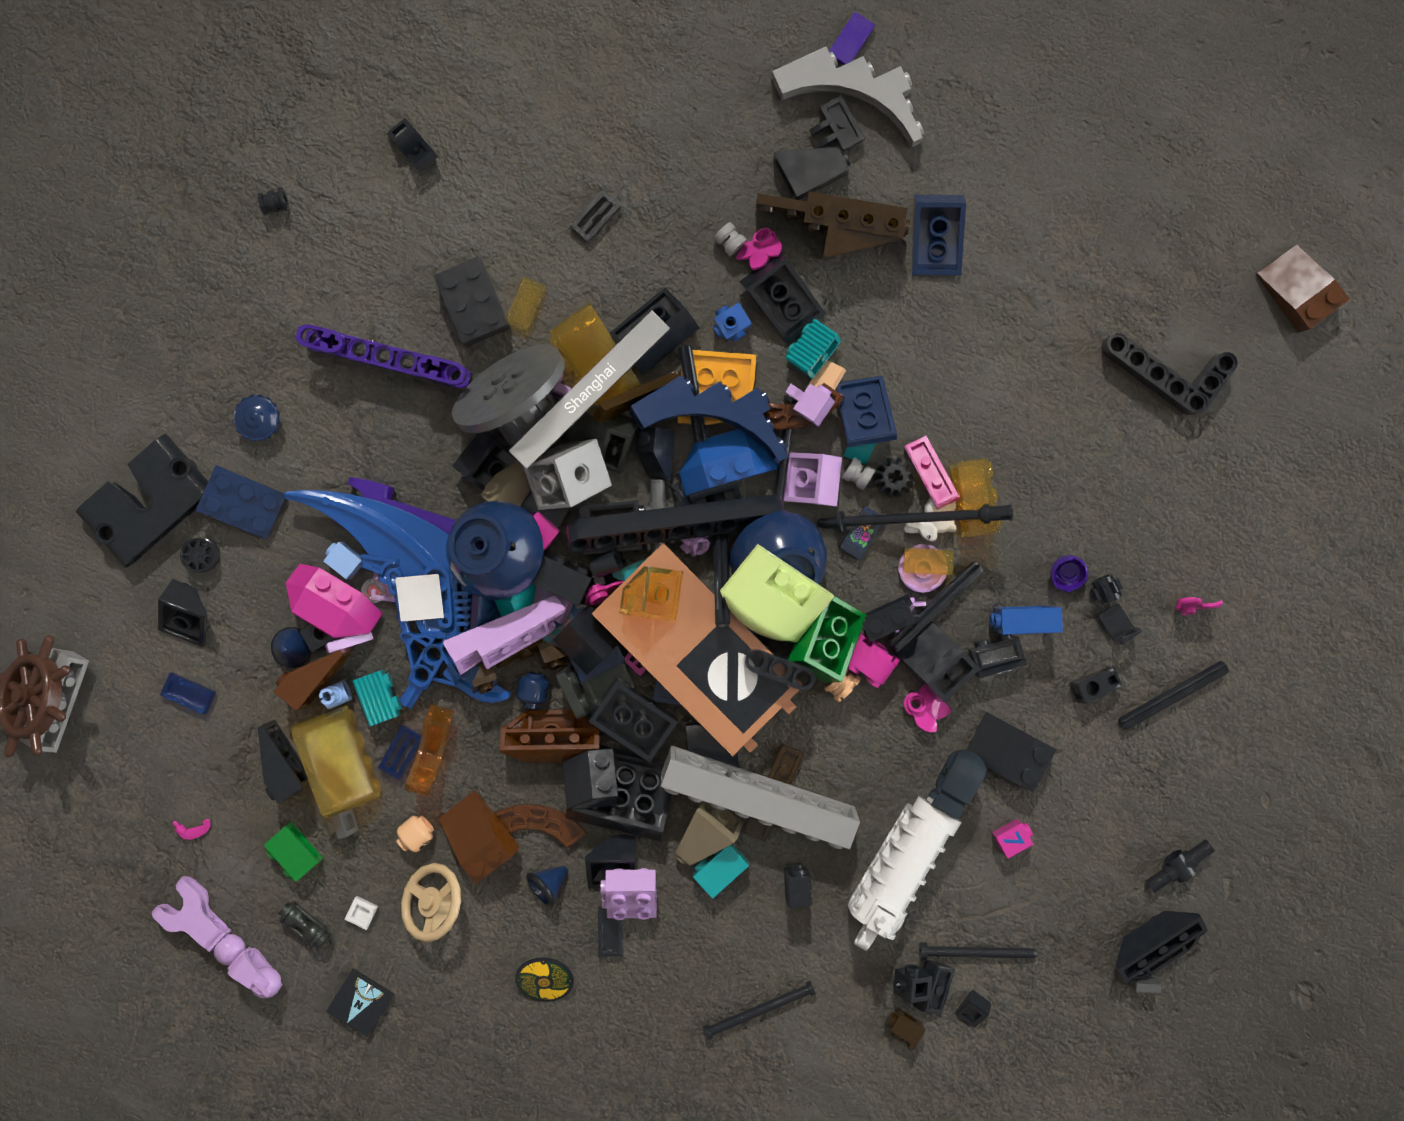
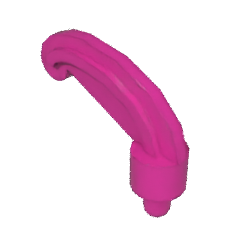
M205 819L203 825L186 829L183 824L179 825L177 821H173V825L176 828L174 831L181 838L191 840L205 834L211 827L210 819Z

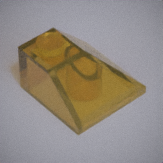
M644 566L623 588L619 613L641 618L676 621L683 571Z

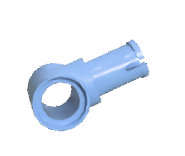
M341 680L321 689L319 697L322 698L321 702L327 709H332L352 700V693L346 681Z

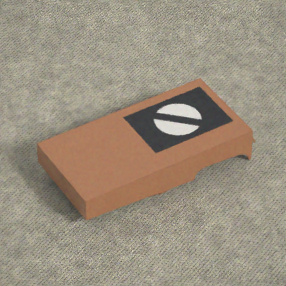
M664 543L592 613L732 756L743 746L751 753L758 746L752 737L781 708L788 714L796 708L790 699L799 689L754 673L744 664V655L749 649L757 648L769 653L771 652L731 611L730 624L727 628L715 625V595ZM758 653L752 654L749 657V664L752 667H757L762 663V656ZM781 662L776 663L772 669L773 674L776 676L784 674L786 667ZM796 678L797 683L800 684V685H803V684Z

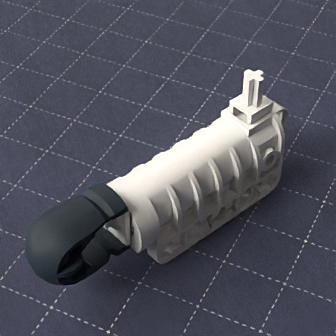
M967 750L952 752L940 771L936 781V788L932 789L927 796L928 801L918 796L913 806L907 804L849 900L848 907L851 914L863 923L854 942L856 946L867 951L878 934L884 938L895 939V933L900 929L907 915L905 911L910 901L915 902V893L920 884L925 885L926 880L924 878L929 869L935 868L934 861L939 852L944 853L946 850L943 847L949 836H954L962 823L958 819L963 812V805L969 803L986 777V766L983 760L975 753Z

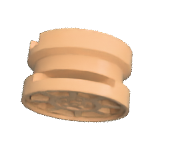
M847 667L843 681L827 683L824 690L832 693L834 699L839 703L841 702V697L845 699L853 691L852 689L855 685H858L861 677L858 674H853Z

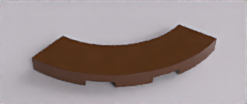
M823 383L822 386L832 392L830 396L835 401L827 413L828 415L839 406L845 397ZM770 402L768 405L771 409L763 413L764 417H768L772 421L776 430L798 429L813 424L793 409L797 403L784 405Z
M518 804L494 812L509 833L526 829L541 830L558 839L566 848H569L587 834L578 822L566 819L565 813L549 806Z

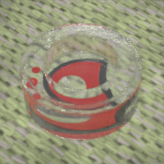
M372 578L362 585L361 593L371 603H378L386 597L387 586L381 583L380 579Z

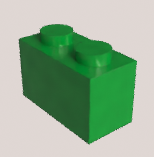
M293 822L286 825L264 844L267 849V855L272 860H277L283 867V873L295 882L323 859V856Z

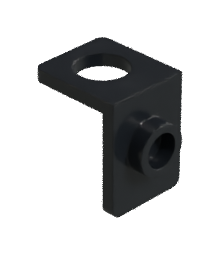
M1119 603L1114 604L1098 615V618L1116 644L1122 645L1142 632L1140 628L1133 626Z

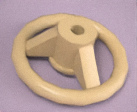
M432 863L422 866L410 877L404 888L401 901L402 920L406 930L416 940L428 943L442 938L451 930L458 918L461 905V888L456 875L446 865ZM430 873L442 874L448 881L440 891L434 887L425 888L418 884L422 878ZM413 895L419 898V911L426 917L423 931L415 926L411 916V900Z

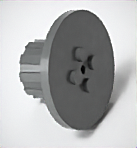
M540 344L521 349L497 361L478 375L460 394L452 410L453 420L462 431L467 433H481L498 428L512 448L557 404L549 392L557 384L564 371L565 360L555 346Z

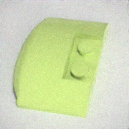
M759 544L755 546L720 590L722 597H725L729 610L743 625L764 637L798 642L834 598L832 593Z

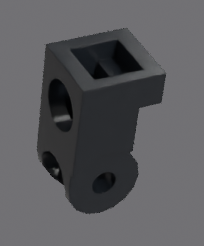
M1110 666L1081 679H1076L1070 682V686L1077 702L1087 704L1122 686V682L1115 666Z

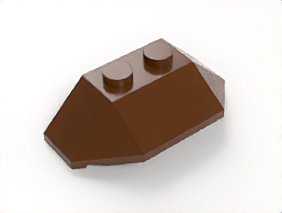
M527 710L508 725L501 728L500 753L526 763L562 762L586 751L599 750L600 729L588 722L586 716L577 719L573 710Z

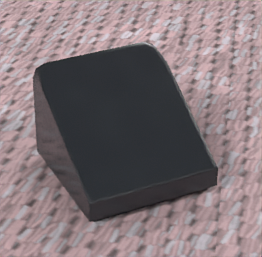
M972 990L958 1007L955 1014L975 1028L989 1015L991 1003Z

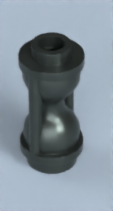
M287 902L278 913L281 916L279 922L294 932L311 948L314 946L320 949L331 935L327 931L328 928L296 902L292 904Z

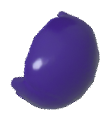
M1074 555L1059 557L1052 564L1050 570L1051 581L1055 588L1065 592L1081 588L1087 582L1089 573L1085 562Z

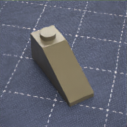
M517 460L494 475L485 486L481 496L487 501H504L520 506L531 491L523 465Z

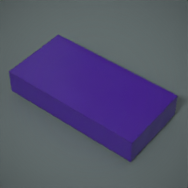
M854 12L830 48L829 53L833 52L837 62L842 65L852 62L873 31L875 24Z

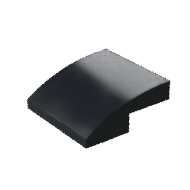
M700 723L686 724L689 752L739 768L738 752L732 756Z

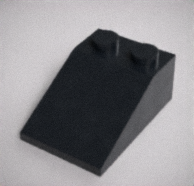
M781 253L777 257H770L764 267L753 270L739 281L787 344L798 337L808 323L811 324L814 319L819 320L826 314L793 266Z
M988 712L985 713L966 749L980 757L988 769L1032 793L1036 790L1057 749Z
M272 720L259 726L257 729L263 780L267 787L265 790L269 798L273 801L275 800L278 804L313 782L314 778L276 720Z

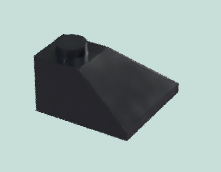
M172 579L158 599V630L204 647L206 644L207 612L195 587Z
M611 835L585 856L588 888H601V880H606V870H636L635 835Z

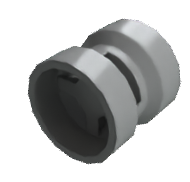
M731 222L723 226L713 237L717 244L725 248V252L729 257L734 255L747 241L743 234H738L735 231L736 227Z
M854 457L842 478L848 482H854L856 487L864 490L875 469L870 466H863L861 461Z

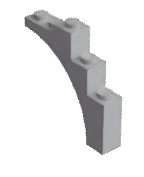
M825 46L772 71L771 79L781 100L811 92H836L853 96L873 105L889 117L902 132L910 148L920 144L923 138V128L919 121L915 122L912 115L913 106L908 98H904L908 96L911 90L912 81L909 74L903 72L901 66L873 78L875 76L873 66L870 62L866 63L864 56L836 69L838 66L837 59L834 53H829Z

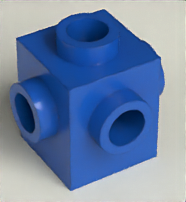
M737 303L731 308L726 305L715 312L716 317L713 319L715 325L712 328L719 339L724 338L726 342L729 340L736 342L746 335L744 331L750 328L752 323L741 305ZM729 321H731V322H733L735 325H734V326H728L726 323L729 322Z

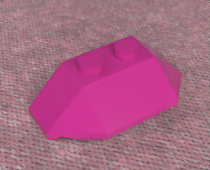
M299 564L286 581L292 614L332 638L351 637L361 634L368 635L383 615L361 592L319 567Z

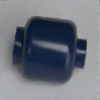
M527 672L525 676L520 677L516 696L519 701L524 702L523 707L538 709V705L547 703L550 682L545 679L546 675Z

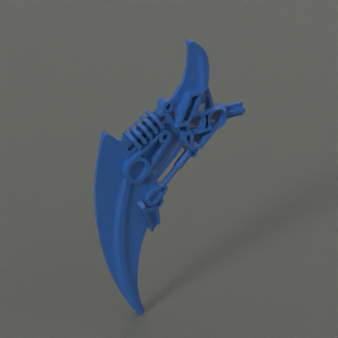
M294 490L284 494L285 499L309 505L328 515L349 531L368 553L360 555L362 567L378 573L381 583L388 585L390 593L394 595L402 632L400 638L406 644L411 666V673L408 678L410 683L399 700L403 706L412 708L422 690H427L432 681L456 686L469 696L483 702L494 703L509 698L511 692L499 685L494 686V689L488 693H473L471 689L472 682L479 670V666L476 664L460 675L443 645L445 640L470 630V610H472V604H469L472 602V596H469L472 593L463 587L459 589V583L449 569L446 558L448 533L405 510L362 496L322 490ZM439 574L444 618L416 620L419 631L413 632L410 630L409 622L401 621L395 578ZM416 641L426 646L419 658L415 644ZM431 648L440 650L441 657L438 659L434 658L431 655ZM445 662L447 664V668L443 673L445 677L437 676ZM419 668L427 670L429 674L428 679L420 677Z

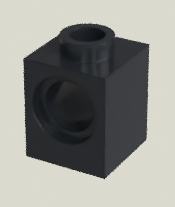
M312 625L299 631L311 652L320 650L327 643L333 642L338 638H332L328 635L323 639L318 634L319 629Z

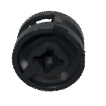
M193 538L182 546L180 559L184 567L192 572H207L214 569L219 563L220 550L217 544L210 539Z

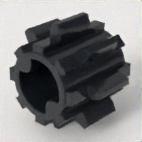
M1111 573L1091 582L1093 588L1090 591L1094 599L1100 600L1101 604L1110 603L1122 596L1120 590L1123 589L1119 578H1114Z

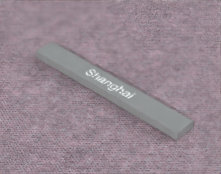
M651 311L538 421L509 452L528 469L670 328Z

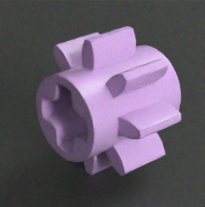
M709 536L682 539L683 544L680 548L686 554L689 553L693 557L704 554L709 548L710 542L707 540Z

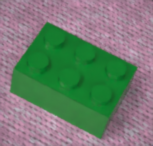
M834 596L798 642L794 643L788 660L809 668L817 679L825 683L842 682L863 627L862 623L867 615Z

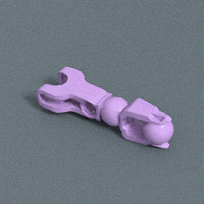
M182 876L176 884V890L183 898L182 909L178 911L168 904L157 905L152 911L153 918L166 931H185L198 944L207 949L208 952L214 950V956L219 963L230 965L227 968L229 976L248 989H251L255 996L270 998L277 994L282 986L281 976L278 971L272 968L258 949L251 947L246 949L241 937L230 934L232 930L209 908L208 892L202 885L189 876Z

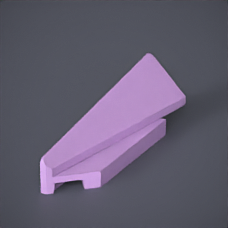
M552 596L449 638L443 642V645L460 675L481 661L486 669H489L550 634L556 627L554 623L555 618L565 613L566 609L557 596Z

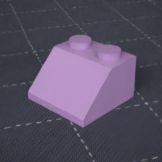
M790 453L783 501L837 506L842 457L825 454Z

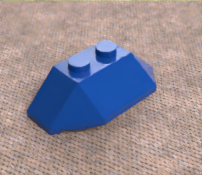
M737 429L707 438L704 442H695L679 473L685 494L688 496L697 491L778 469V462L774 463L764 448L751 436Z

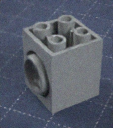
M597 439L563 443L544 452L528 469L524 467L538 510L572 507L612 486Z

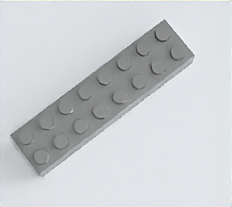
M672 745L661 772V787L670 794L678 795V793L687 795L694 802L701 803L705 801L711 803L716 809L735 811L736 815L743 818H749V816L757 818L764 825L772 826L775 824L781 826L788 833L795 834L799 832L805 834V837L812 841H819L820 839L837 849H842L843 847L851 848L860 824L855 806Z

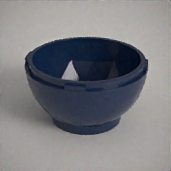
M497 500L477 504L462 513L453 523L446 543L447 562L457 582L468 592L490 600L506 599L527 589L537 575L544 553L543 538L535 518L524 508L516 504ZM483 541L484 547L482 550H479L478 545ZM512 542L515 543L514 551H510Z
M774 511L772 514H767L753 521L737 537L732 552H730L732 575L755 546L759 544L820 585L826 572L827 548L820 531L814 523L805 517L787 511ZM810 547L813 548L812 554L808 551Z

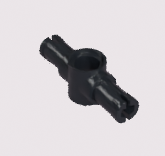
M1206 839L1189 851L1176 850L1164 859L1163 869L1145 881L1154 893L1171 881L1185 882L1195 875L1198 863L1214 853L1215 850Z

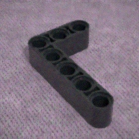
M1115 333L1106 337L1101 344V349L1105 356L1186 415H1196L1204 412L1238 366V359L1231 352L1215 355L1208 361L1191 384L1122 333ZM1112 339L1119 342V351H1114L1111 348L1110 343ZM1132 354L1139 357L1138 366L1131 363L1130 357ZM1221 358L1227 362L1226 370L1221 369L1219 366ZM1152 368L1156 369L1159 373L1157 381L1153 380L1150 376ZM1206 378H1209L1213 383L1211 390L1207 389L1204 385ZM1171 383H1174L1178 386L1179 390L1177 395L1171 393ZM1192 397L1198 402L1196 410L1190 406V399Z

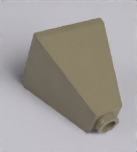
M702 801L699 803L675 852L676 858L682 864L686 865L688 863L692 865L735 843L738 839L743 822L728 809L719 810L714 808L711 803Z

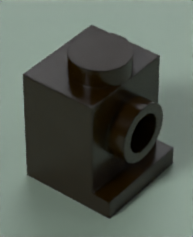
M899 1007L895 1013L891 1012L885 1021V1025L890 1028V1034L900 1042L905 1040L908 1048L912 1051L926 1031L922 1022Z

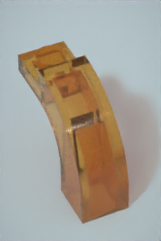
M430 705L423 721L419 749L405 783L406 791L429 796L443 763L451 733L454 710Z

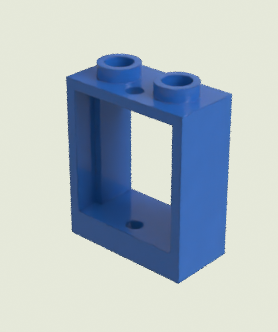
M1052 605L993 607V613L989 615V624L994 629V632L1000 634L1063 632L1062 607Z

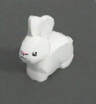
M929 498L924 506V511H954L956 509V501L937 510L933 501ZM954 521L905 523L906 526L904 528L905 532L919 533L922 538L931 542L936 541L938 533L956 532Z

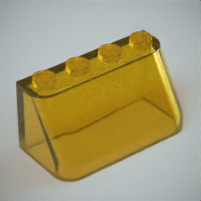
M590 302L551 330L552 337L548 338L551 344L558 350L561 349L564 354L567 370L569 372L574 370L578 377L574 380L576 384L616 346ZM631 368L594 405L598 406L599 403L641 386Z
M347 705L301 721L291 727L292 736L317 805L325 819L380 797L379 792H381L379 780L373 777L371 771L373 769L371 758L369 755H365L362 747L365 745L363 736L360 732L357 733L355 728V714Z

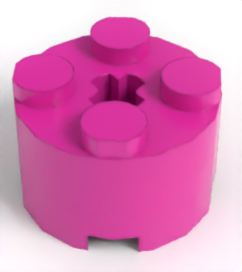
M860 632L848 668L856 674H859L861 671L867 677L866 680L878 688L880 684H884L900 662V659L896 655H889L885 646L876 640L870 642L868 635L865 636V634Z

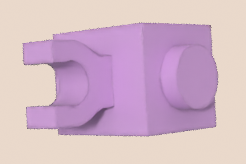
M792 384L786 390V393L791 398L798 401L793 409L818 427L835 403L830 396L832 392L820 384L818 387L809 384L805 392Z

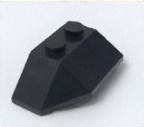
M1163 911L1124 936L1116 963V969L1124 983L1127 984L1131 981L1148 978L1187 953L1199 941L1201 935H1205L1208 931L1199 913Z

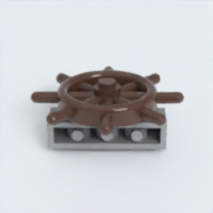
M50 635L44 638L38 655L28 654L26 640H17L18 658L10 664L4 674L0 672V725L10 735L4 750L6 757L14 755L19 739L31 748L32 754L35 756L41 755L42 751L57 753L89 660L74 651L52 648L54 638Z

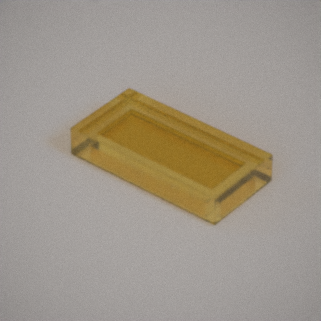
M523 277L506 317L508 323L528 332L547 286Z
M904 548L903 572L953 575L954 550Z

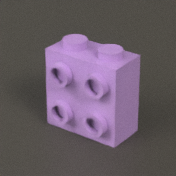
M646 868L638 870H606V880H601L602 909H607V918H614L616 920L625 918H639L642 920L657 918L655 870Z

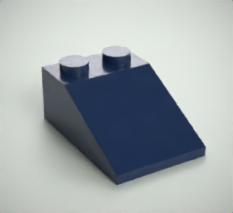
M914 195L912 275H961L966 215L964 195Z

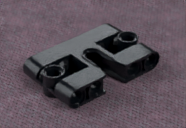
M163 434L155 439L128 463L138 485L150 498V503L147 507L143 506L132 493L116 482L113 484L106 482L76 510L79 517L94 532L95 539L99 543L104 544L125 568L139 560L197 508L208 483V480L197 469L196 463L192 459H188L167 434ZM182 462L187 466V470L183 475L178 470ZM108 527L113 531L111 539H108L105 533Z

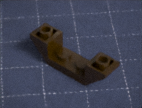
M539 639L494 666L502 668L509 665L512 660L518 658L526 660L534 656V653H537L543 670L547 668L556 670L564 665L563 663L566 662L568 655L561 648ZM481 664L472 682L471 689L473 693H488L494 689V686H497L494 666L486 669L484 664Z

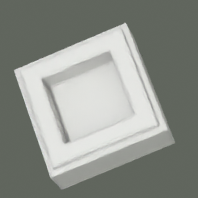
M356 896L344 920L367 930L378 906Z

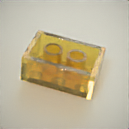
M987 458L949 465L952 484L960 498L956 501L957 510H975L983 507V504L995 506L998 496L996 488L991 485L990 477H993V468L991 462L987 463ZM979 519L959 520L962 537L1000 532L999 526H1002V521H991L990 524H984Z

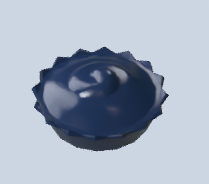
M251 394L247 398H242L241 402L236 404V410L232 413L236 432L252 442L256 440L262 442L265 438H270L277 431V426L280 423V412L277 410V405L271 401L270 397H264L261 394L257 396Z

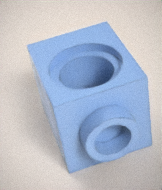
M345 542L333 543L325 552L327 557L324 559V562L346 580L352 579L362 567L360 554Z

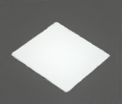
M439 574L395 578L401 621L444 618Z

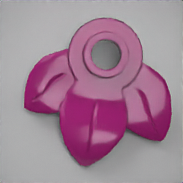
M762 228L754 234L752 241L745 243L741 247L736 259H749L752 270H758L768 263L770 257H777L780 254L782 244L777 240V235L769 228Z
M617 581L606 586L596 584L587 589L588 593L585 594V605L597 606L599 603L604 602L609 597L608 594L613 593L624 581Z
M1196 597L1181 598L1177 600L1175 611H1181V615H1192L1199 609L1220 608L1223 601L1203 603L1202 599Z
M924 686L918 692L909 693L903 701L905 711L913 716L916 725L926 732H936V720L942 719L951 713L950 707L945 702H937ZM917 701L919 708H913L911 702Z

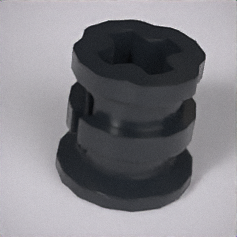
M278 187L277 192L270 190L267 191V194L258 193L259 206L264 215L269 214V211L279 212L281 208L289 211L288 199L282 187Z

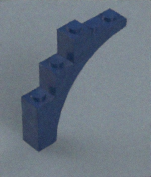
M681 375L628 408L640 430L658 421L674 417L701 416L714 418L731 424L751 436L764 448L774 463L788 457L785 452L787 447L784 441L776 437L773 432L775 428L772 421L763 415L764 412L771 409L768 405L770 400L763 390L760 391L758 387L732 402L730 399L732 397L731 391L725 384L722 385L720 381L694 396L692 393L694 392L693 385L687 378L684 379Z

